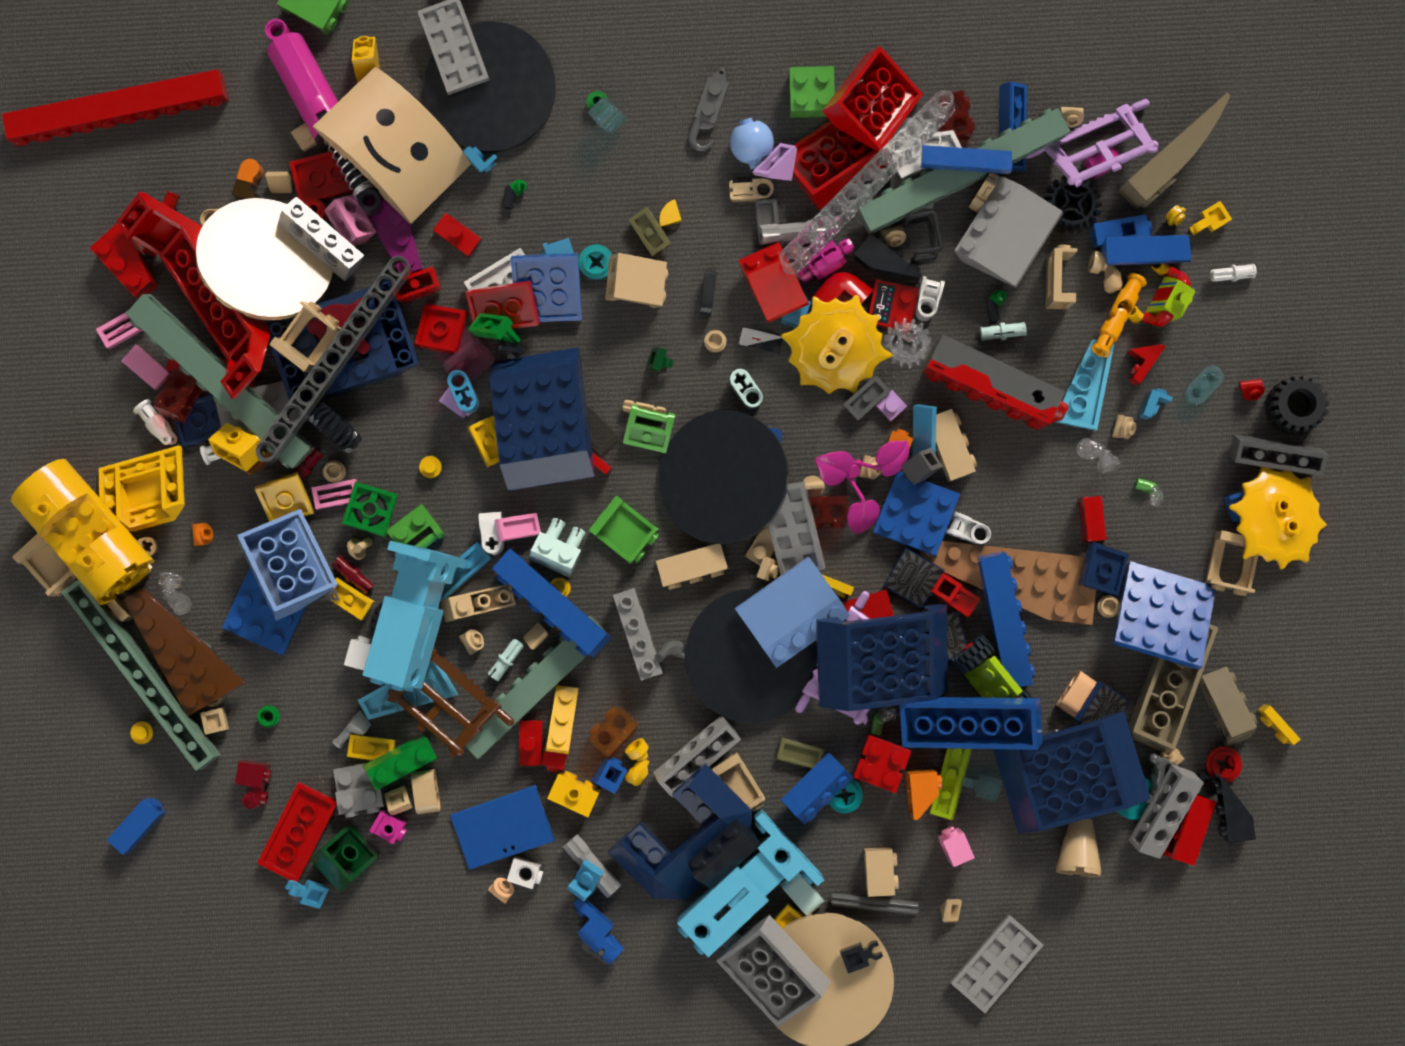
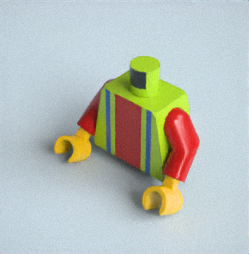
M1161 263V266L1157 269L1152 267L1159 275L1166 274L1158 287L1145 314L1137 306L1133 308L1132 312L1134 314L1128 317L1133 323H1138L1142 320L1143 323L1163 327L1171 321L1180 319L1188 305L1192 302L1195 290L1190 287L1191 282L1188 275L1174 267L1169 268L1167 263Z

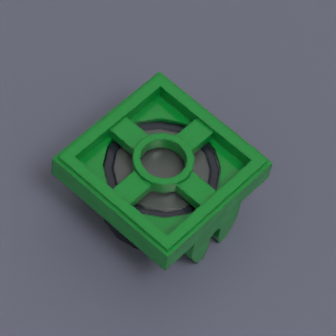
M355 481L342 524L386 537L399 495Z

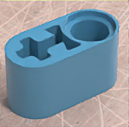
M452 371L447 378V382L457 406L465 413L475 412L479 407V400L469 377L463 371ZM458 376L464 377V384L461 387H455L453 384L454 379ZM465 392L467 397L473 400L470 402V407L464 404L465 398L461 393Z

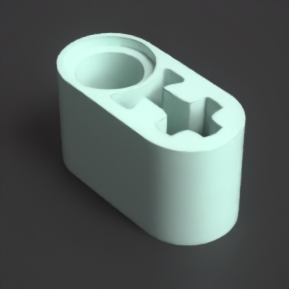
M737 369L733 371L730 376L731 387L746 408L750 410L757 409L762 403V392L746 370ZM736 376H739L740 378L745 377L744 385L748 389H746L743 394L741 393V391H743L744 388L741 385V383H735ZM750 393H755L759 397V401L755 404H750L747 402L746 396Z
M800 872L789 882L785 879L780 883L783 890L807 916L825 902Z

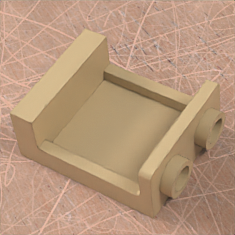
M622 253L610 255L605 300L629 301L650 305L651 308L663 306L666 298L664 290L665 281L668 277L667 262Z
M39 534L35 535L12 556L17 563L23 564L47 590L45 592L47 596H61V592L72 581L78 580L65 562Z
M738 752L711 767L752 809V812L764 805L765 796Z

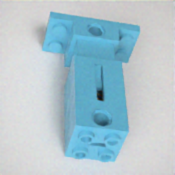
M390 541L387 550L395 552L396 558L393 570H397L398 575L392 596L384 597L363 676L369 677L370 682L383 685L384 683L390 685V688L394 690L413 692V688L422 689L444 612V610L438 609L445 583L452 584L457 567L465 569L467 560L427 548Z
M761 808L754 814L756 819L754 821L755 825L765 834L759 840L760 846L741 865L739 864L712 890L707 888L678 916V931L685 938L689 936L693 940V947L700 955L705 953L707 957L711 956L769 901L767 894L784 878L789 882L801 872V875L809 884L814 882L819 886L824 881L822 873ZM779 850L786 852L783 858H777L775 854ZM702 925L705 926L707 930L704 932H699L696 930V927Z

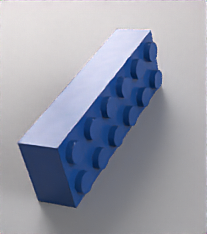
M938 697L931 701L900 705L902 747L1038 750L1043 743L1040 698Z

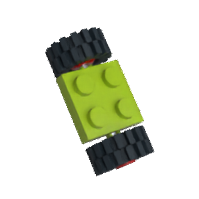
M983 634L973 639L951 658L982 698H1033L1027 689L1022 690L995 656L983 661L994 650Z

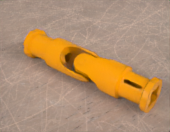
M1129 273L1127 276L1128 281L1125 287L1120 290L1110 310L1108 320L1103 323L1099 331V338L1091 346L1092 352L1104 358L1110 356V349L1113 343L1118 340L1124 323L1128 320L1139 299L1138 294L1141 288L1147 283L1143 276L1135 273ZM1120 304V305H1122L1124 308H1117V307H1118V305Z

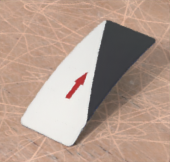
M743 328L739 344L779 354L783 338L770 333Z

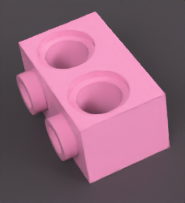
M353 195L334 199L324 211L334 229L350 244L357 246L366 243L376 233V230L359 206L358 199L354 198Z
M948 827L941 831V835L937 836L948 862L953 867L975 858L964 832L959 828Z

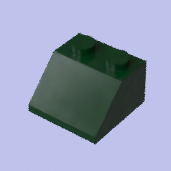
M348 824L321 847L310 860L333 886L341 892L380 856L351 824Z

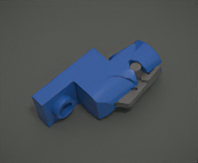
M577 897L573 903L576 906L574 908L575 911L583 918L585 916L589 918L578 931L583 941L582 949L603 963L610 965L624 948L612 933L608 934L613 928L614 923L588 900L583 901Z

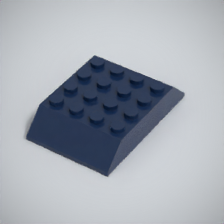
M576 347L493 362L490 386L499 464L508 491L596 477L580 348Z

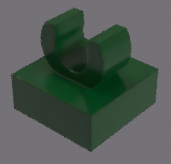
M655 347L652 348L646 369L655 372L661 371L662 367L666 369L672 368L674 360L665 357L666 349Z

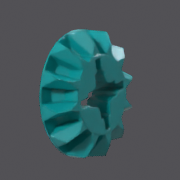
M598 244L586 247L579 257L580 270L584 276L592 280H602L608 276L609 257L612 253L605 246ZM590 256L595 259L602 257L600 263L603 269L598 266L591 268L593 262Z
M851 779L845 787L847 792L854 793L847 797V804H845L843 798L835 796L829 803L837 812L850 813L860 806L863 792L858 782L854 779Z

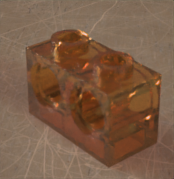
M621 705L617 709L613 706L604 715L607 720L602 725L597 723L589 731L592 735L589 740L607 757L640 724ZM618 715L626 719V725L622 728L614 724V718ZM601 732L610 734L611 741L608 744H603L599 741V734Z

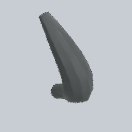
M670 640L662 645L661 650L655 655V659L661 662L667 656L672 655L685 660L686 644Z

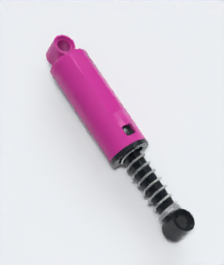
M270 20L265 26V33L271 41L267 48V55L318 147H328V151L333 152L332 158L337 160L336 165L341 167V174L346 175L345 181L350 183L349 189L354 190L353 196L358 199V204L364 213L369 216L380 214L384 204L375 190L376 187L313 128L338 103V100L301 34L291 33L282 20ZM277 31H283L280 36H274ZM369 199H376L372 206H366V202Z

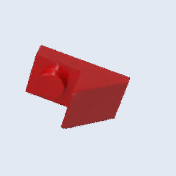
M1159 344L1127 351V354L1140 362V364L1137 362L1129 373L1132 376L1128 381L1135 386L1141 383L1166 346Z

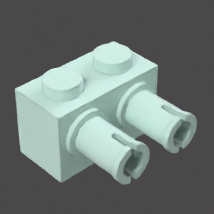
M553 518L546 534L539 533L531 549L529 560L570 578L580 557L581 550L578 547L586 533L582 529L578 533L579 528L573 527L566 543L558 540L563 527H565V523L560 520L558 524V518Z

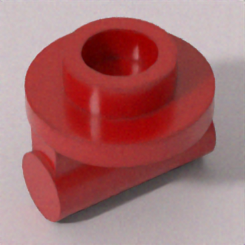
M1262 379L1238 383V388L1246 400H1257L1265 392Z

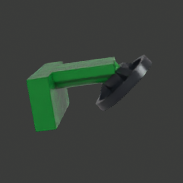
M480 313L468 328V331L473 336L502 339L503 342L499 345L494 344L493 349L525 352V348L517 344L521 339L511 329L510 326L513 322L508 317Z

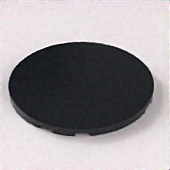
M494 21L470 24L490 80L448 95L434 55H432L424 78L426 105L429 112L459 146L464 148L470 146L472 149L476 147L482 153L504 152V150L519 147L529 141L548 120L556 95L553 67L542 46L522 29L507 23Z
M712 411L690 420L670 440L660 465L659 488L668 514L684 532L708 543L734 544L759 534L777 516L785 501L788 490L789 466L781 442L763 422L738 411Z
M761 589L736 590L712 601L693 622L685 645L686 672L697 696L717 714L743 723L770 721L789 712L797 705L801 696L804 695L802 691L809 680H812L814 676L812 671L817 669V640L777 668L767 656L735 610L738 605Z

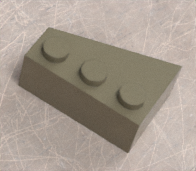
M1226 666L1203 675L1200 678L1199 684L1209 708H1212L1217 718V721H1215L1217 728L1221 727L1226 737V740L1222 741L1224 746L1228 747L1249 739L1256 730L1258 722L1254 713L1249 712L1246 706L1247 699L1244 693L1239 692L1236 686L1237 679L1235 674L1229 672Z

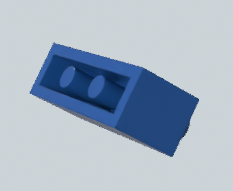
M828 753L781 800L799 820L806 824L808 821L813 820L817 813L825 805L829 804L841 789H844L849 784L853 776Z

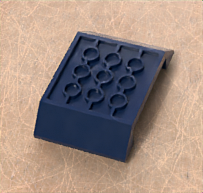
M946 604L924 606V612L848 622H843L839 617L816 619L818 698L820 707L842 711L864 710L931 701L937 699L948 690Z
M1124 711L1102 716V719L1043 734V743L1038 750L993 749L1018 833L1047 830L1128 809L1151 799Z

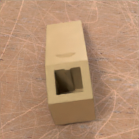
M506 584L441 600L445 622L516 605L513 593L511 592V585Z

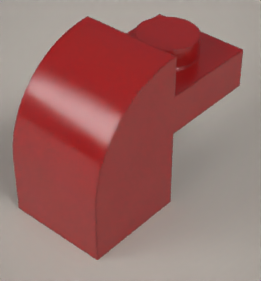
M945 573L941 575L931 591L936 598L968 618L981 599Z

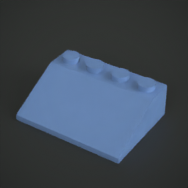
M301 509L237 535L239 545L276 621L301 610L338 586Z
M809 557L735 608L776 668L817 640L816 619L839 617L844 621L850 616Z

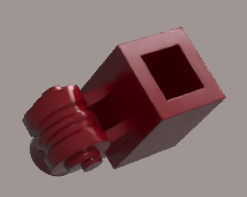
M248 760L238 762L235 784L245 785L250 789V792L246 793L242 798V803L246 808L253 809L260 805L266 806L269 793L265 792V788L272 778L270 764Z

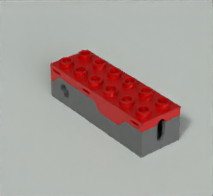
M943 334L936 342L922 372L926 374L928 380L935 383L941 381L947 384L946 388L954 392L960 390L967 394V398L976 402L978 400L987 403L986 406L995 411L1001 409L1007 412L1006 416L1017 421L1020 418L1027 421L1026 425L1036 430H1039V428L1043 429L1051 423L1061 421L1068 410V404L1061 401L1065 391Z

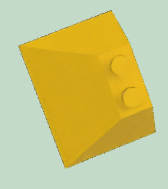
M180 445L99 468V498L128 531H138L174 521L185 506L182 447Z

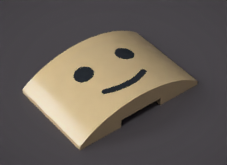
M376 67L313 126L345 160L348 159L379 190L378 193L410 225L471 165L466 155L462 153L461 148L435 117L400 84Z

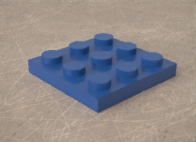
M578 253L511 256L513 283L531 281L540 322L582 320Z
M899 471L895 475L873 533L936 557L959 500L960 493L927 481L913 485L905 473Z
M249 568L222 628L276 653L285 655L307 606L276 621L251 568Z

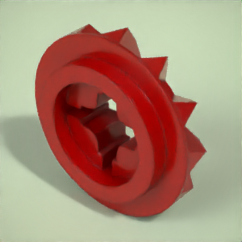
M1221 746L1212 749V752L1207 756L1205 766L1208 775L1215 778L1214 773H1218L1226 782H1230L1239 776L1242 769V760L1234 749ZM1226 758V763L1231 769L1223 768L1220 770V765L1216 760L1223 761Z

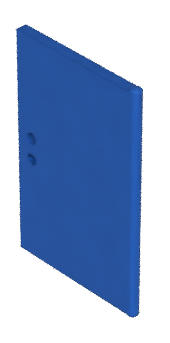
M536 785L450 815L469 870L555 841Z

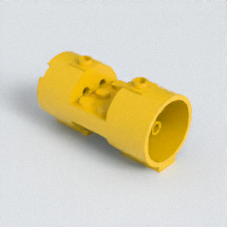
M59 459L43 466L29 476L13 493L10 500L11 503L35 531L45 539L100 605L107 604L116 599L117 596L115 594H121L125 590L128 591L133 586H137L151 572L152 567L150 564L155 562L66 459Z

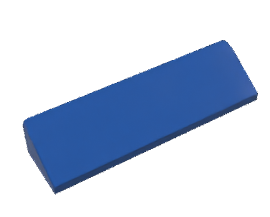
M1011 81L1000 85L999 134L1009 128L1013 131L1019 128L1021 122L1027 120V85ZM1026 158L1012 164L1011 172H1026Z
M922 145L920 168L1010 174L1012 171V151Z
M1188 235L1109 237L1104 240L1101 247L1107 265L1191 262L1190 239Z

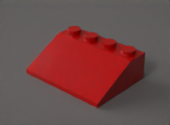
M878 46L863 56L822 112L838 129L872 149L881 152L922 97L923 93L882 47Z
M831 121L793 145L797 148L793 177L818 210H821L892 162L887 145L881 152H878L838 129Z

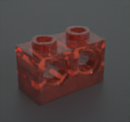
M963 90L938 95L935 105L941 131L953 130L958 141L971 138L973 131H975V122L973 117L970 118L969 116L970 101L968 96L964 95ZM950 102H955V103H957V105L959 106V109H958V110H952V109H950L949 106H948V103H950ZM960 123L964 130L956 131L953 124Z
M174 368L173 372L167 377L161 393L156 396L153 406L161 415L185 423L202 389L196 384L197 380L192 375L188 376L182 370Z
M848 496L809 497L811 507H816L820 510V517L814 519L816 529H821V524H830V528H844V524L847 523ZM833 506H838L842 509V516L840 518L832 517L830 510Z

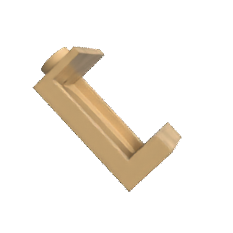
M1057 245V248H1054L1047 255L1045 309L1067 310L1076 302V293H1062V260H1069L1077 252V248H1071L1070 245Z
M300 301L299 304L303 306L281 338L274 337L270 345L301 370L310 372L341 327L338 326L339 321L329 314L325 316L321 313L322 308L313 301L309 303ZM317 317L327 325V331L307 358L295 349L292 344L312 318Z
M1223 530L1216 531L1205 583L1210 584L1211 589L1225 591V588L1232 589L1235 595L1246 596L1247 593H1255V589H1251L1258 555L1243 561L1240 578L1235 584L1222 582L1219 571L1225 543L1245 547V540L1243 535Z

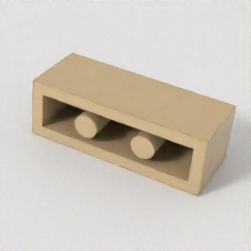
M952 409L936 415V452L948 482L976 472L974 467H977L974 455H969L967 446H969L968 439L965 433L961 434L959 428L961 425L960 418L957 413H953Z
M714 544L656 561L663 587L668 586L669 590L682 587L681 582L687 580L690 581V584L703 581L702 576L711 574L712 578L724 575L723 570L728 569L721 544Z

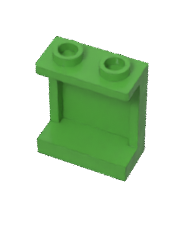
M279 0L277 5L284 13L288 15L291 13L320 29L323 34L328 35L330 31L335 29L340 13L346 10L348 0Z
M617 495L589 529L592 534L630 564L634 561L638 563L645 554L643 549L646 545L652 546L659 537L657 534L659 529Z

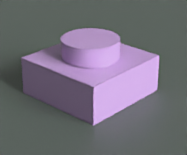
M892 390L876 404V407L891 422L907 405Z

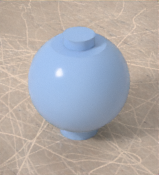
M752 118L739 121L740 126L735 127L732 131L730 148L733 155L739 161L749 164L750 169H754L772 152L774 138L766 124L758 120L753 122Z

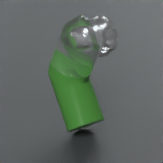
M1137 478L1134 488L1147 492L1150 496L1149 503L1153 506H1159L1164 499V494L1158 485L1154 482Z
M884 707L876 712L873 716L870 733L881 735L883 724L897 718L896 709Z

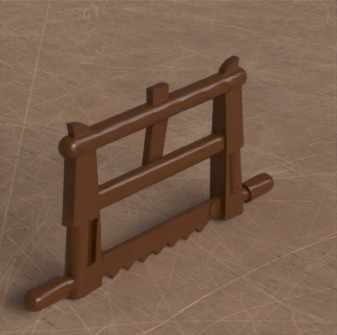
M433 648L430 662H434L483 705L476 716L470 721L425 681L420 690L436 703L426 716L403 697L406 690L389 689L388 695L390 697L387 701L391 703L397 702L419 722L416 727L422 733L428 729L450 749V755L455 758L456 755L462 756L464 754L463 748L478 733L482 732L481 727L495 714L508 726L514 724V719L503 709L501 710L502 705L493 698H488L485 695V690H479V685L473 684V679H466L467 674L460 673L459 668H454V663H449L448 658L441 657L437 654L438 651ZM442 709L465 728L456 741L432 722Z

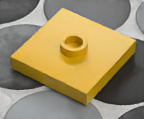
M298 472L255 486V491L269 522L301 509L304 517L314 514V508Z

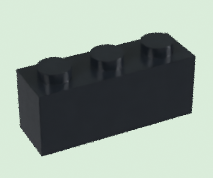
M736 818L703 850L695 855L688 862L694 878L712 890L760 846V843L754 831Z

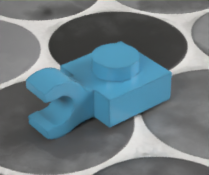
M288 880L285 889L289 890V895L298 896L297 900L300 904L319 909L329 891L327 885L307 880L305 885Z

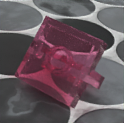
M466 326L460 348L455 354L437 351L434 356L449 373L455 370L463 371L472 382L492 365L496 358L477 336H473L468 331L469 327ZM458 376L455 378L460 386L464 384V377Z

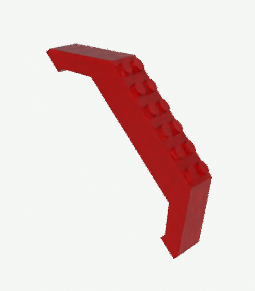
M138 192L116 222L127 239L135 240L160 256L228 360L225 376L220 382L231 399H236L261 371L271 330L264 320L247 317L244 313L233 308L229 309L216 299V296L210 289L204 285L196 264V245L202 226L148 194Z

